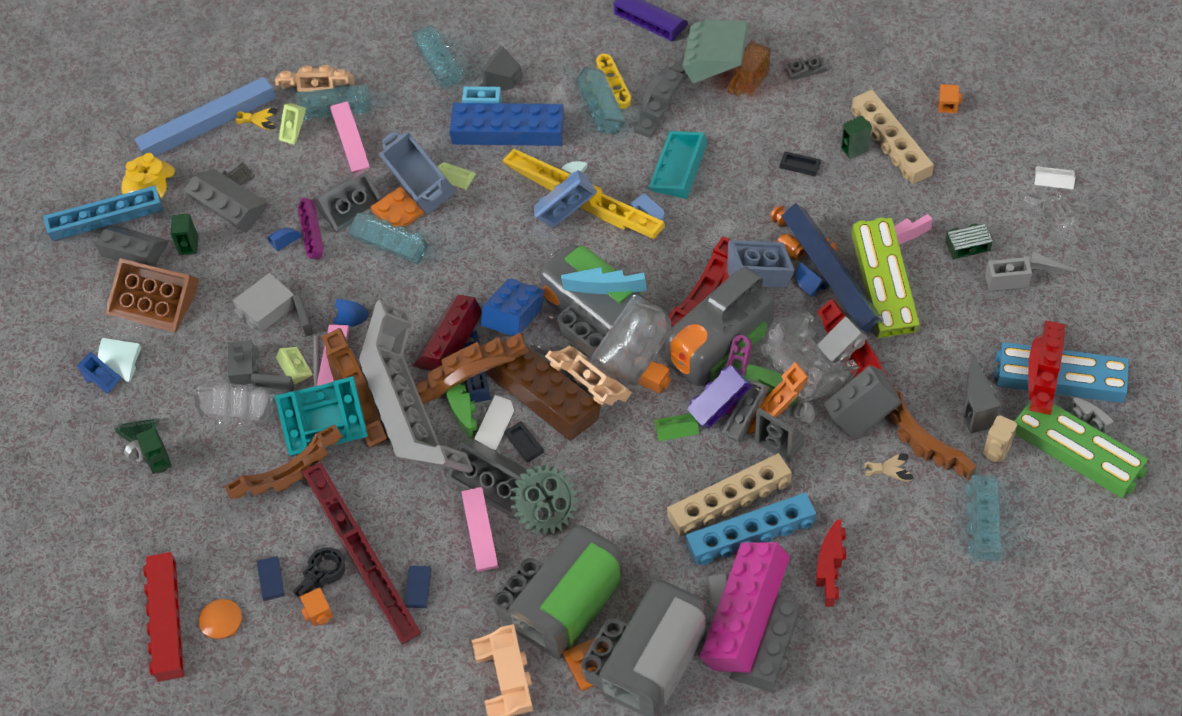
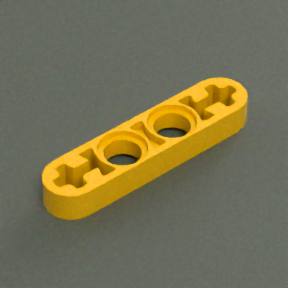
M608 54L598 55L596 58L597 69L615 105L620 109L628 108L631 105V96L612 57ZM602 61L607 62V67H605ZM608 73L615 74L613 77H607L606 75ZM620 86L621 89L614 90L612 89V87ZM620 95H622L623 100L626 101L623 102L622 100H620Z

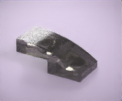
M244 162L240 163L230 173L226 171L221 173L239 185H243L255 177Z

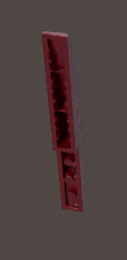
M320 462L302 471L324 514L400 643L403 645L421 634L419 628L322 463Z

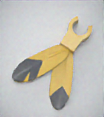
M268 108L253 115L239 111L236 112L238 117L236 118V123L252 122L263 129L274 130L275 125L266 118L275 115L278 109Z

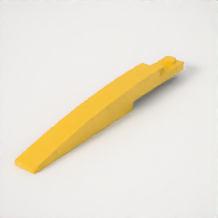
M513 149L502 160L505 165L550 191H553L555 186L563 183L570 175L516 149ZM595 185L593 186L597 193L580 206V208L622 230L628 227L652 239H655L665 228L664 221L603 194L602 188Z

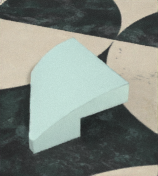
M102 338L98 358L122 377L124 381L130 383L136 369L135 362L141 346L138 343Z

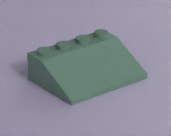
M705 20L703 22H696L691 26L682 67L692 83L742 65L749 25L747 21Z

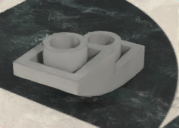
M1079 398L1072 400L1070 407L1072 415L1084 422L1090 420L1092 426L1104 434L1111 431L1114 421L1106 413L1085 400Z

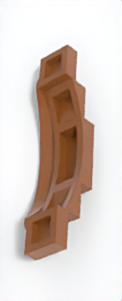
M338 328L321 336L326 347V355L333 380L336 381L354 376L368 437H364L368 447L371 448L388 440L389 438L380 418L381 415L374 403L375 399L368 387L366 376L362 372V367L359 366L352 348L349 347L342 329Z
M518 333L504 341L498 337L482 346L476 342L442 359V366L428 372V379L415 385L422 403L437 399L461 382L491 368L512 362L517 357L527 353L528 349L524 337L521 333Z
M895 389L902 403L891 411L889 415L891 421L898 425L897 433L899 439L903 443H908L917 457H922L925 461L933 457L937 466H943L946 470L954 466V470L959 476H964L967 480L971 479L975 474L977 466L963 451L944 444L923 429L908 411L903 394Z
M334 424L316 433L311 443L288 463L265 473L242 475L225 485L224 488L231 500L244 496L248 490L252 492L253 496L263 494L271 486L274 487L276 492L284 491L292 483L304 480L305 477L302 471L310 468V464L322 461L324 456L328 455L324 447L336 444L342 438V435Z

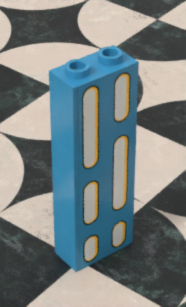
M1002 342L1001 350L996 351L995 362H999V367H995L994 379H998V387L1029 391L1028 362L1031 346ZM1063 350L1055 394L1124 403L1127 395L1128 358Z

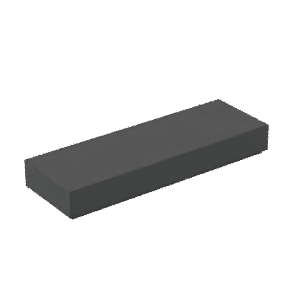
M752 379L749 381L753 386L738 400L721 432L723 435L741 443L756 415V410L760 408L770 389L768 386Z

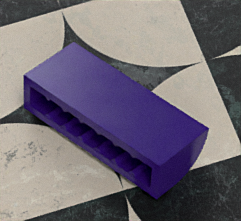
M615 0L613 2L615 15L671 42L688 25L687 20L644 0Z

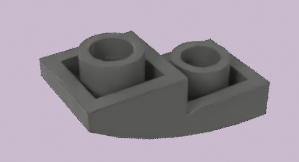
M820 54L805 61L800 57L785 64L792 79H800L827 71V67Z

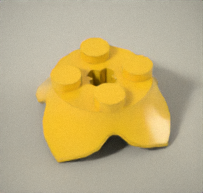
M146 153L143 156L137 157L125 165L126 173L122 181V193L126 194L156 186L162 199L167 189L166 178H171L174 175L175 168L167 162L154 157L152 153Z

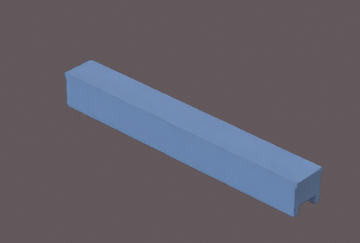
M265 77L253 81L134 138L138 145V150L142 156L146 153H152L156 157L236 118V112L247 113L276 99L273 87L270 86Z

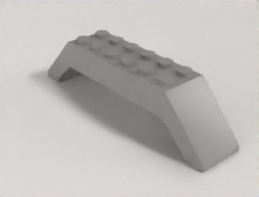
M382 300L377 301L359 361L362 366V372L368 381V387L375 399L374 403L380 412V418L386 427L387 436L393 445L395 455L422 465L470 473L473 471V468L466 453L439 445L404 359L403 353L409 329L413 326L407 310Z

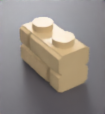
M997 416L988 432L983 452L988 460L992 462L1004 461L1007 452L1012 446L1017 428L1016 422L1003 416Z

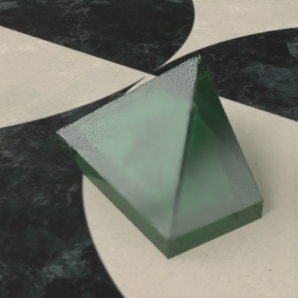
M159 418L121 423L117 425L115 432L127 441L132 442L137 440V434L156 428L159 424Z

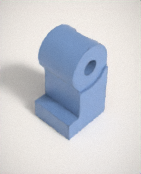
M645 193L630 203L631 207L664 221L663 209Z

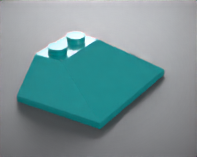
M354 376L275 396L289 456L301 453L311 443L316 433L334 424L342 435V438L336 444L368 437Z

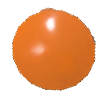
M215 600L206 605L201 611L199 627L206 637L222 639L233 636L237 633L242 621L241 609L231 600Z

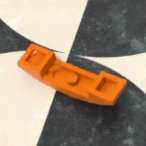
M797 362L781 376L783 380L763 400L760 409L777 417L799 395L809 377ZM756 415L748 428L751 434L756 430Z

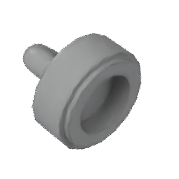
M806 401L798 403L794 410L795 419L808 424L812 423L815 417L813 405Z
M138 440L130 442L124 450V455L129 460L135 459L137 462H142L144 455Z

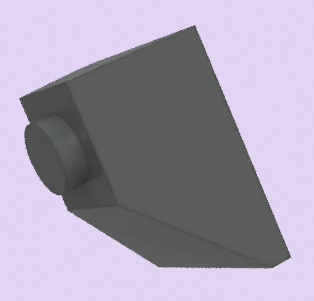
M503 46L496 50L481 69L483 87H500L501 91L513 89L522 80L521 66Z

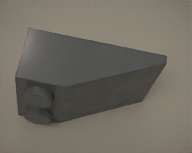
M758 408L756 410L755 443L775 455L779 453L782 459L790 463L804 446L805 435L798 429L784 423L781 419Z

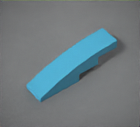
M600 267L561 275L563 289L567 291L594 294L647 291L644 273L624 276L623 271L619 270L602 274Z

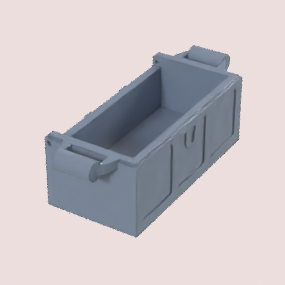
M392 131L382 139L384 150L379 153V156L426 214L431 213L457 192L408 131L403 135Z

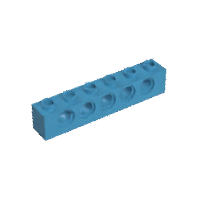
M156 186L45 215L43 219L47 234L52 241L161 212L164 209Z
M803 493L686 534V545L695 565H707L715 558L731 556L735 551L739 550L741 543L771 542L774 537L780 535L783 537L788 536L794 530L800 528L808 529L816 521V512L807 494ZM793 515L796 518H789L787 516ZM773 522V523H775L776 525L771 526V525H768L767 523ZM753 529L756 530V532L751 533L748 532V530ZM733 536L736 537V539L730 540L728 539V537ZM713 543L716 544V546L709 547L708 544Z

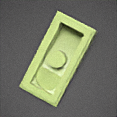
M293 103L284 104L279 133L280 141L295 145L305 116L306 107Z

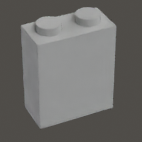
M268 273L233 300L235 305L234 311L239 318L244 317L251 329L254 330L256 328L261 333L295 307L292 297L294 294L271 273Z

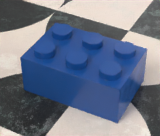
M508 278L484 303L481 326L511 336L522 333L540 313L543 305L544 290L534 285H528L516 279Z

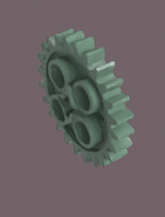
M540 465L534 466V470L529 468L527 469V474H520L522 480H515L519 487L512 488L516 496L510 497V499L516 501V504L512 505L511 508L518 510L514 517L521 516L519 524L526 523V530L533 527V533L540 531V534L544 535L547 531L549 534H554L555 529L561 531V524L568 526L567 519L574 518L570 512L577 511L573 503H577L578 500L574 499L573 495L578 492L571 490L575 483L568 484L567 481L570 476L562 477L564 471L559 470L556 472V466L550 469L548 465H543L542 469ZM547 480L551 483L550 490L546 488ZM529 490H532L534 494L533 500H530L528 497ZM557 499L561 503L559 509H557L555 506V502ZM539 509L543 511L542 519H539L538 517Z

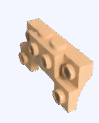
M322 65L319 68L302 66L297 73L282 71L275 78L276 85H280L281 89L297 87L298 92L334 91L337 85H350V87H354L355 84L354 74L345 72L344 69L336 70L335 67L330 68L329 65Z
M569 345L560 351L549 350L545 356L551 361L550 365L558 371L561 369L568 371L574 376V381L582 386H587V391L594 395L593 399L601 405L606 403L612 406L617 400L626 402L632 393L575 347Z
M514 624L500 627L489 635L472 640L476 663L494 660L502 694L496 698L485 700L487 715L514 716L533 711L528 689L532 682L529 671H524L523 665H527L525 651L520 652Z

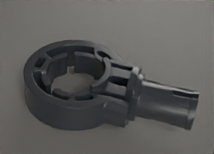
M330 547L321 548L312 553L308 560V567L303 571L305 579L293 590L294 595L299 598L300 595H305L314 588L320 587L322 589L326 584L338 581L344 575L346 568L343 554L339 550ZM323 556L325 560H332L337 564L333 570L327 571L318 568V564L323 561Z

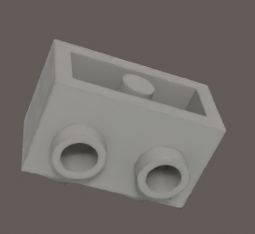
M1028 257L988 261L985 273L989 291L1027 288L1032 276Z
M845 316L817 346L833 363L840 366L850 359V355L855 350L860 349L864 345L868 337L852 320Z

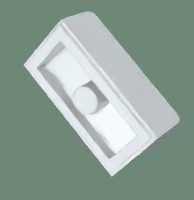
M1037 166L1034 185L1074 189L1075 171Z

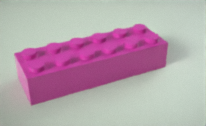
M777 542L741 543L700 654V658L714 671L747 673L751 671L790 556Z

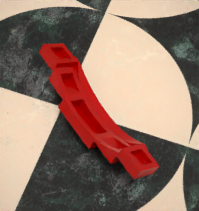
M724 236L721 237L713 249V254L695 287L678 307L673 308L665 320V326L672 328L729 278L727 261L728 242L731 239Z
M833 299L829 300L817 311L823 321L827 334L845 317V314ZM867 340L844 363L854 378L868 366L883 370L888 378V374L881 365L882 362Z
M1045 320L1043 334L1036 336L1032 342L1028 362L1029 399L1031 400L1029 411L1051 415L1062 360L1066 324Z

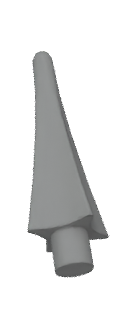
M1032 252L1031 256L1023 255L1022 257H1028L1031 269L1077 271L1074 267L1056 262L1036 252Z

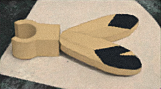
M905 453L898 454L883 464L866 462L863 468L869 467L872 471L867 470L865 476L870 477L874 474H882L883 472L901 481H912L913 476L910 472L898 468L907 461L909 456Z

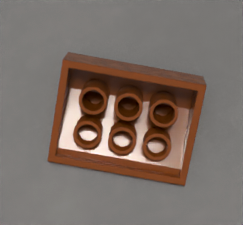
M120 258L105 315L176 332L195 297L199 279L190 275Z

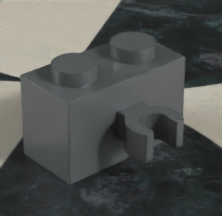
M252 340L228 343V377L232 386L252 384L250 380L252 373L259 374V366L256 364V360L259 359L258 347H254Z

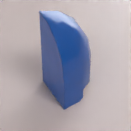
M282 228L268 236L267 241L278 252L302 237V234L292 228Z
M800 263L796 278L800 287L810 296H816V291L820 288L825 290L830 286L820 275L803 263Z
M336 299L335 308L338 309L336 318H334V325L354 327L367 319L369 312L364 306L353 301Z

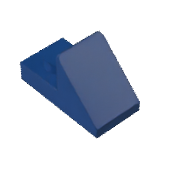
M91 351L77 365L86 382L92 381L106 394L121 379L119 375Z

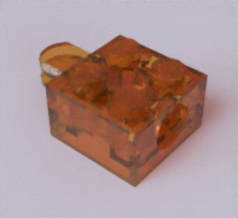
M750 41L747 47L745 46L742 65L732 68L733 75L727 89L729 94L732 95L734 93V96L739 97L743 92L753 96L769 73L770 48Z

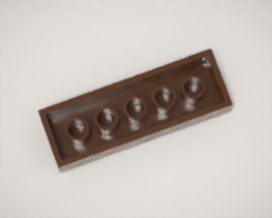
M528 346V352L517 357L514 361L484 371L569 441H572L599 419L601 404L597 403L592 396L560 371L553 368Z

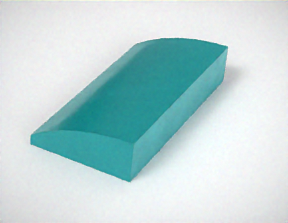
M669 131L649 184V190L688 199L708 144L704 132Z

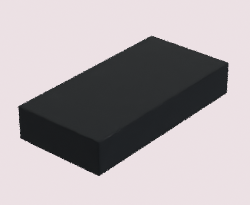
M785 151L779 168L816 177L821 159Z
M522 421L504 431L505 436L527 463L544 453V449Z

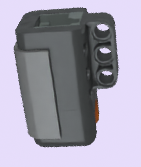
M654 581L629 624L615 618L609 619L604 623L582 660L581 667L584 680L600 688L604 697L642 716H655L659 708H665L706 634L704 601L699 596L666 581ZM611 631H618L617 634H609ZM600 649L608 650L605 653L598 652ZM590 667L597 668L595 671L592 672L587 670Z

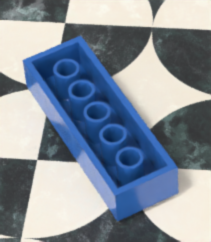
M453 103L449 130L452 145L562 146L564 107L563 104Z

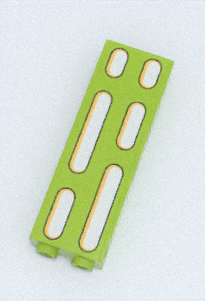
M880 217L873 221L862 220L856 222L852 226L851 235L866 296L884 320L882 323L878 322L874 325L877 338L917 332L920 324L892 218Z

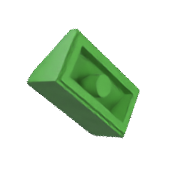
M691 413L654 420L658 441L699 434L698 421Z

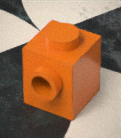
M940 84L938 112L957 113L958 104L962 103V93H959V85Z
M649 359L638 373V384L659 394L663 388L667 389L671 382L669 368Z
M321 588L300 596L304 605L301 611L306 622L311 620L313 626L324 625L333 617Z

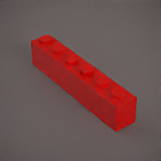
M172 552L146 556V565H143V573L145 578H147V584H144L145 595L148 597L145 610L150 621L146 624L147 633L151 638V642L148 643V652L152 656V662L149 663V672L151 676L154 675L157 682L184 677L176 560Z

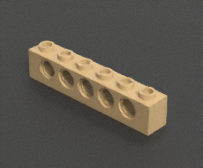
M870 90L854 97L851 107L853 115L855 117H860L861 115L866 121L871 123L873 140L880 143L885 154H889L894 166L901 169L903 177L906 180L909 179L912 184H915L932 176L934 164L876 93Z
M778 453L667 507V517L679 536L695 532L698 527L702 525L709 526L721 516L727 517L731 515L735 509L741 506L743 508L749 506L753 500L759 497L761 499L766 498L771 494V491L778 488L780 490L786 488L791 482L792 472ZM751 486V487H753V488H752V489H747V488H745V487ZM728 495H733V496H735V497H734V498H728V497H726V496H728ZM714 504V505H716V506H715V507H709L708 505ZM695 513L697 516H690L689 514Z

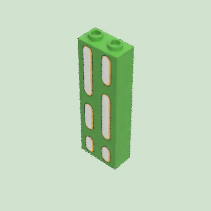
M1030 401L1014 421L1017 424L1015 435L1122 499L1126 493L1131 494L1137 485L1135 481L1137 478L1142 479L1148 470L1145 467L1148 461L1147 458L1053 404L1051 415L1029 411Z

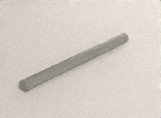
M314 336V386H317L319 376L318 336Z

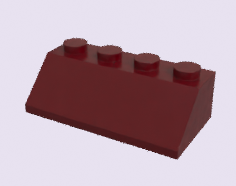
M458 294L448 304L414 362V367L432 371L443 365L442 359L462 350L482 315V310L475 297Z

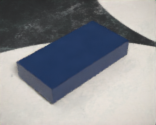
M278 556L257 560L263 601L284 597L285 593Z
M409 566L405 597L406 608H427L431 566Z

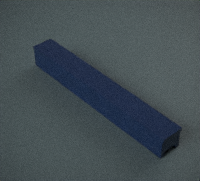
M797 203L791 206L781 215L858 327L870 333L872 331L871 328L875 324L884 321L806 209Z

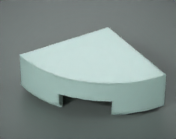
M574 161L564 165L561 170L569 174L577 170L583 173L588 165L585 162Z

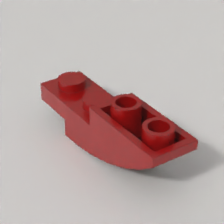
M837 519L829 529L818 557L816 587H824L825 607H834L835 600H839V586H835V580H838V567L842 566V560H846V547H842V541L846 540V528H842L841 519Z

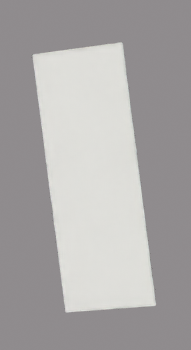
M494 396L474 438L475 440L493 450L497 449L514 412L511 400Z

